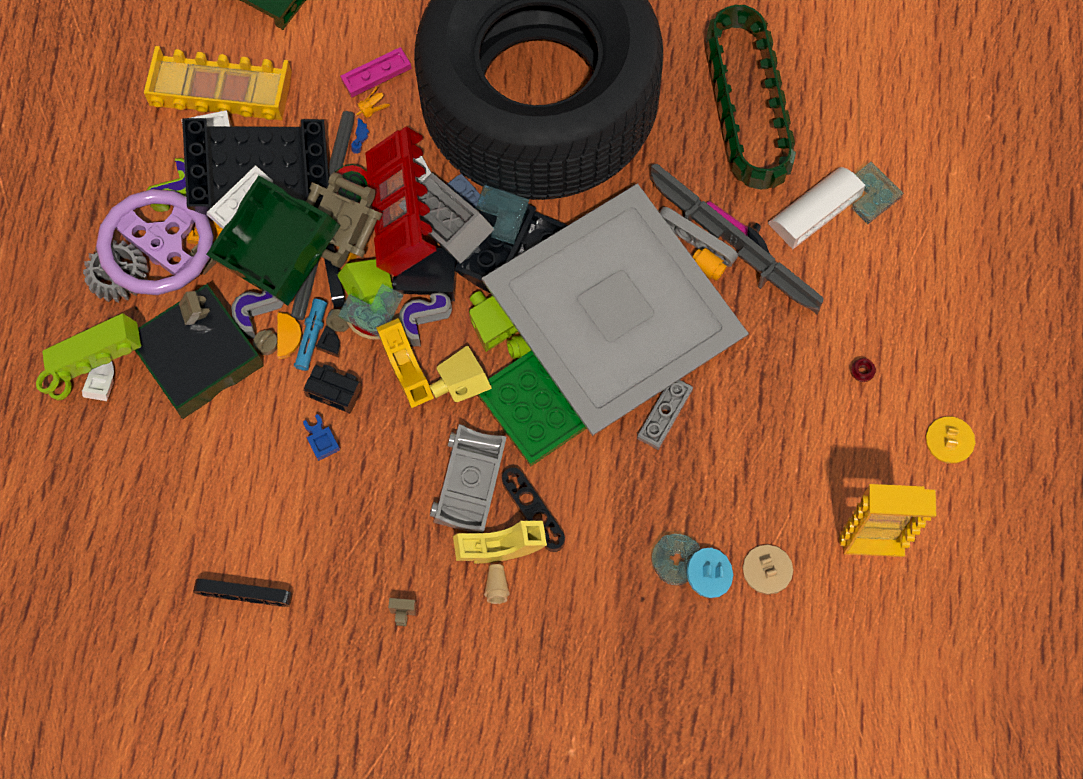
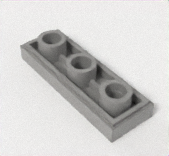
M678 380L664 389L637 439L659 450L693 391V387ZM662 410H668L670 413L664 414Z

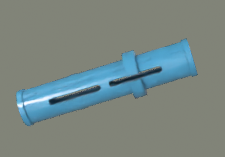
M313 299L309 317L304 322L306 327L296 361L293 365L299 370L308 371L319 330L324 325L322 320L328 303L320 299Z

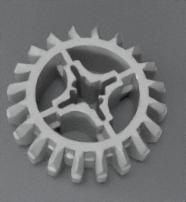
M113 240L111 249L114 260L120 268L137 279L147 280L146 273L149 272V268L146 265L147 260L143 257L142 251L136 249L132 243L128 245L122 240L118 244L117 241ZM95 246L96 253H89L90 261H84L86 267L83 270V274L86 277L84 281L89 286V290L100 299L104 297L108 302L113 298L115 302L119 303L121 297L128 300V295L131 293L137 296V294L115 284L101 268ZM120 258L129 259L133 263L121 262ZM99 279L110 280L112 285L104 284Z

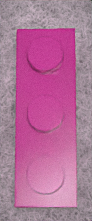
M399 47L340 77L352 98L412 68L405 53Z

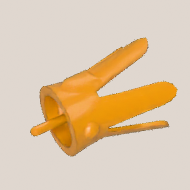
M377 86L365 100L357 103L361 111L356 113V116L363 113L367 119L373 113L390 106L385 103L371 108L383 97V93L378 92L369 98L376 91Z

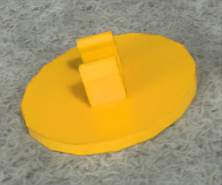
M942 417L935 420L929 426L926 434V445L930 453L939 461L947 464L959 463L966 460L972 454L975 447V435L971 427L963 420L956 417Z

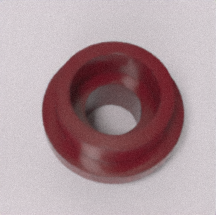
M866 358L856 360L851 367L852 376L860 382L870 381L876 373L875 365ZM864 368L867 373L862 374L859 372V369Z

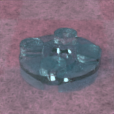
M671 534L663 536L653 549L652 567L659 575V578L665 583L683 585L688 582L686 572L688 561L695 552L700 550V546L686 535ZM675 553L680 554V557L684 558V562H679L678 566L673 565L674 561L670 559V556H675Z

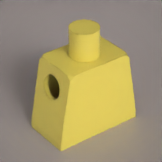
M469 346L464 347L438 365L437 371L441 380L429 385L435 398L449 392L454 402H460L492 389Z

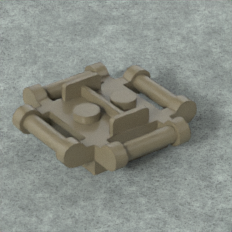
M336 172L332 173L329 177L327 189L312 182L309 188L311 191L306 202L315 206L319 195H323L318 209L327 213L340 225V228L330 241V243L339 247L338 252L334 253L325 249L321 257L331 261L332 265L338 268L344 265L349 252L363 258L366 252L364 248L377 220L380 221L382 213L370 208L375 197V190L370 187L364 188L346 180L341 174ZM341 187L361 196L360 203L337 194L339 188Z

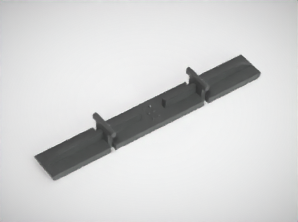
M654 164L651 166L650 180L654 182V185L666 198L685 212L686 219L689 221L694 219L716 238L722 237L739 251L738 256L761 274L758 284L759 289L769 280L792 300L809 308L818 315L824 300L819 293L783 264L777 263L773 256L706 202H701L696 194L660 165Z

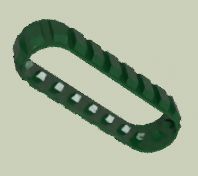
M732 5L718 11L716 18L710 20L706 38L707 56L709 63H711V75L715 83L716 100L719 102L718 110L720 120L723 122L724 140L728 143L726 149L728 160L733 163L732 171L737 179L748 187L760 190L775 188L785 182L786 175L791 174L796 152L794 151L795 140L793 131L789 130L791 124L789 112L785 110L786 98L784 91L781 90L780 71L776 69L778 64L775 51L772 50L771 31L767 30V21L757 10L747 5ZM729 28H742L749 31L756 37V46L761 52L762 60L760 65L761 68H764L766 80H764L765 88L769 89L771 98L768 101L769 107L773 108L775 117L773 125L774 128H777L779 136L777 144L783 154V157L779 159L778 164L780 165L771 169H763L751 165L744 159L742 154L744 148L743 145L739 144L737 133L740 132L739 125L735 124L733 113L736 112L735 105L731 104L729 96L732 89L731 85L727 84L725 73L728 72L727 65H723L721 57L724 50L723 46L719 45L718 38L722 36L723 30Z

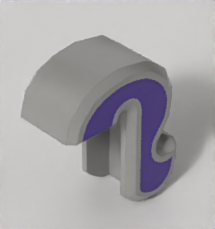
M251 291L245 292L235 298L231 306L232 318L245 337L254 339L256 334L251 317L280 309L284 303L264 291L261 294Z
M440 292L432 293L430 295V303L417 299L404 304L400 311L399 320L409 344L421 347L417 325L444 320L450 317L452 306L450 298L446 294Z

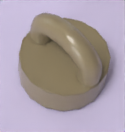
M342 307L340 310H331L326 318L328 327L337 332L348 330L349 325L346 320L348 308Z
M263 330L255 335L253 344L256 351L262 355H270L277 350V337L271 330Z

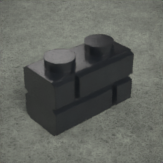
M314 365L310 377L304 386L303 391L306 397L350 414L362 391L359 379L349 373H345V375L338 374L336 369L329 365H323V367Z

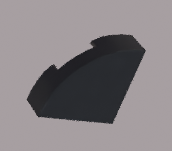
M325 326L316 348L339 358L341 352L339 338L330 327Z

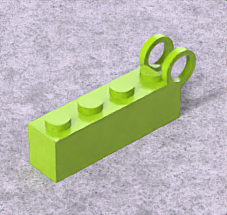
M122 313L43 350L45 370L40 373L36 380L37 389L44 394H49L55 400L65 399L71 391V379L81 374L89 373L92 369L108 364L112 360L128 355L141 347L137 322ZM52 375L53 381L48 388L43 389L42 382L44 378ZM64 381V391L60 395H55L54 390L59 382Z

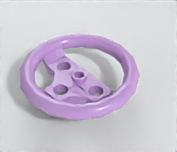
M151 189L132 194L111 208L99 227L96 249L101 268L115 284L135 294L161 295L183 288L200 275L210 259L206 254L213 245L214 235L207 215L187 209L186 196L176 191ZM150 204L174 206L172 214L164 222L146 223L133 211L136 208ZM195 222L199 241L197 252L194 257H191L184 252L183 239L190 233ZM171 227L180 228L176 234L171 235L167 233ZM117 229L126 240L145 253L152 263L162 266L174 276L155 281L137 279L125 273L115 262L111 249L114 230ZM136 231H146L143 237H134ZM178 256L181 258L178 264L172 265L169 263L172 257Z

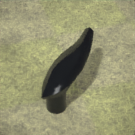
M754 223L752 227L748 226V237L769 253L767 244L759 235L761 225Z

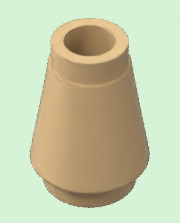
M500 564L489 566L484 595L487 597V602L492 604L505 603L510 595L504 566Z

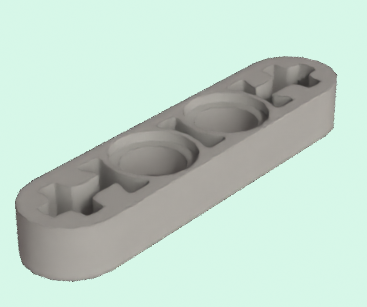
M663 207L659 213L675 235L697 249L703 250L707 248L724 260L723 263L727 267H731L738 258V253L731 246L668 207Z

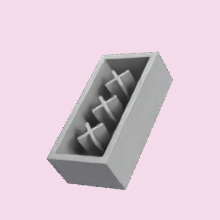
M431 173L421 183L427 188L428 193L422 197L417 195L418 201L426 204L430 209V212L425 216L420 215V220L432 227V232L428 235L461 264L487 238L494 228L475 208ZM404 200L399 207L407 213L406 201Z

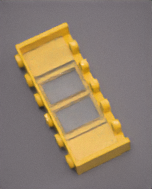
M155 46L144 95L149 106L159 108L193 109L199 112H221L227 110L228 115L238 114L243 117L283 120L292 71L288 60H284L282 69L273 68L272 62L268 59L263 60L261 67L252 66L247 57H241L239 64L229 63L228 57L223 54L218 55L217 62L207 61L206 55L202 52H197L195 59H187L183 51L178 49L174 50L173 57L163 55L160 46Z
M869 484L861 496V502L857 503L856 510H853L852 517L848 518L843 531H840L839 543L840 546H844V554L905 557V548L909 549L910 542L915 541V535H920V528H925L926 521H931V517H936V490L924 489V486Z

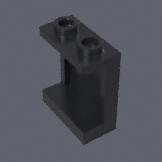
M436 248L434 253L400 273L397 277H393V291L397 292L398 299H403L404 294L431 295L432 293L440 292L446 294L450 301H455L457 278L455 267L458 261L444 248Z

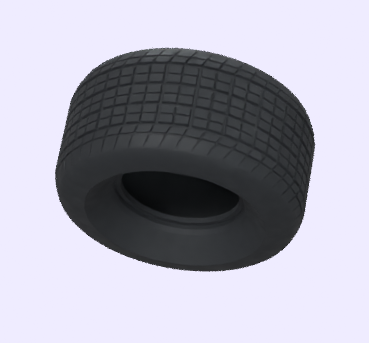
M430 0L419 23L414 46V65L422 114L429 134L437 148L440 149V152L447 160H450L449 163L457 170H460L459 172L468 179L491 191L495 190L515 198L531 200L558 199L585 192L604 183L621 171L639 152L650 134L657 115L664 58L660 26L648 0ZM535 39L557 41L572 47L587 60L594 72L589 82L575 95L566 100L548 105H528L513 101L499 93L488 82L485 74L492 61L501 52L517 43Z

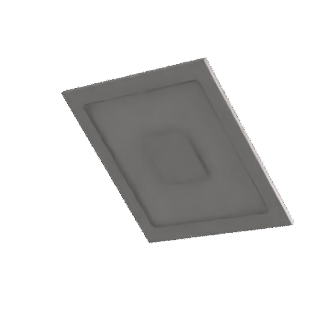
M638 184L482 278L483 283L592 436L749 334Z

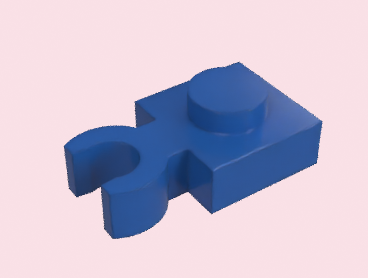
M317 414L315 415L317 420L315 426H309L306 420L303 421L306 431L313 434L306 438L317 460L320 461L340 451V448L330 428L327 427L322 430L323 421Z

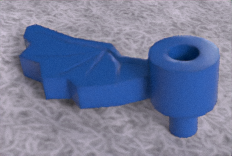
M358 118L355 132L356 139L351 144V150L356 154L361 152V143L368 139L369 134L367 124L363 123L360 118Z

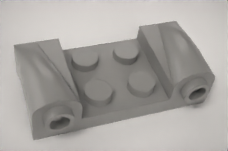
M460 424L456 433L451 432L447 445L452 447L441 495L438 503L433 502L430 516L434 517L433 523L472 533L484 532L507 437L479 433Z

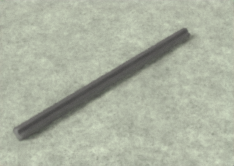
M351 111L342 112L328 167V177L343 166L355 119L354 113ZM319 260L296 293L291 316L295 320H303L305 318Z

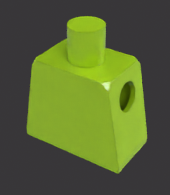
M376 259L347 263L337 276L354 306L362 307L369 305L373 316L386 312L383 302L393 293L390 274L377 268Z
M478 291L470 297L469 300L474 305V308L469 311L470 321L486 352L518 332L493 296L486 299L483 293Z

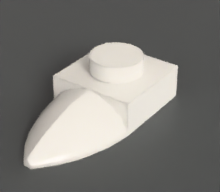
M112 361L89 372L82 390L84 398L108 400L114 384Z

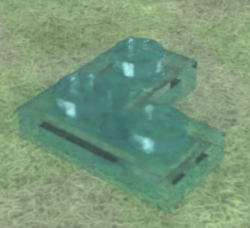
M872 162L855 174L865 184L864 191L867 194L854 203L852 209L867 224L871 223L903 196V192Z
M484 185L477 203V210L498 216L491 234L492 238L511 244L515 243L529 205V199Z
M383 284L371 305L349 294L338 317L379 337L376 327L392 320L404 295Z

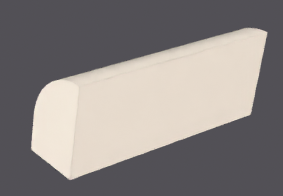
M839 167L771 219L768 224L794 249L860 198L865 184L850 170Z

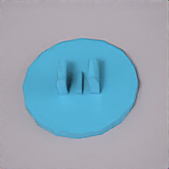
M703 548L695 552L689 559L686 569L687 578L696 593L706 598H717L728 591L732 585L733 570L727 556L721 551L713 548Z

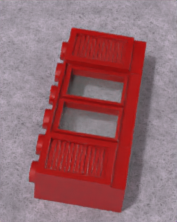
M407 126L400 131H395L365 152L368 181H370V188H373L376 192L372 201V209L382 213L380 221L377 220L374 226L376 266L395 277L436 251V246L422 240V235L427 236L430 234L432 227L420 220V215L425 216L430 212V209L426 204L418 201L417 195L422 197L428 193V190L424 185L415 181V176L420 178L425 174L424 168L413 162V158L418 159L423 155V151L415 145L423 140V136Z

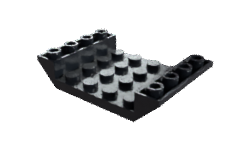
M182 118L187 209L207 215V211L255 165L273 180V184L284 189L291 197L305 202L311 190L309 188L312 182L323 188H328L329 177L324 119H301L299 127L207 126L206 118ZM319 195L314 207H319L323 195Z

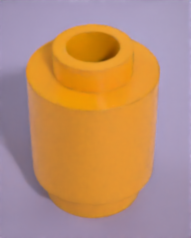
M707 248L703 250L698 249L693 255V259L709 280L714 279L717 281L727 268V265L723 263L724 260Z

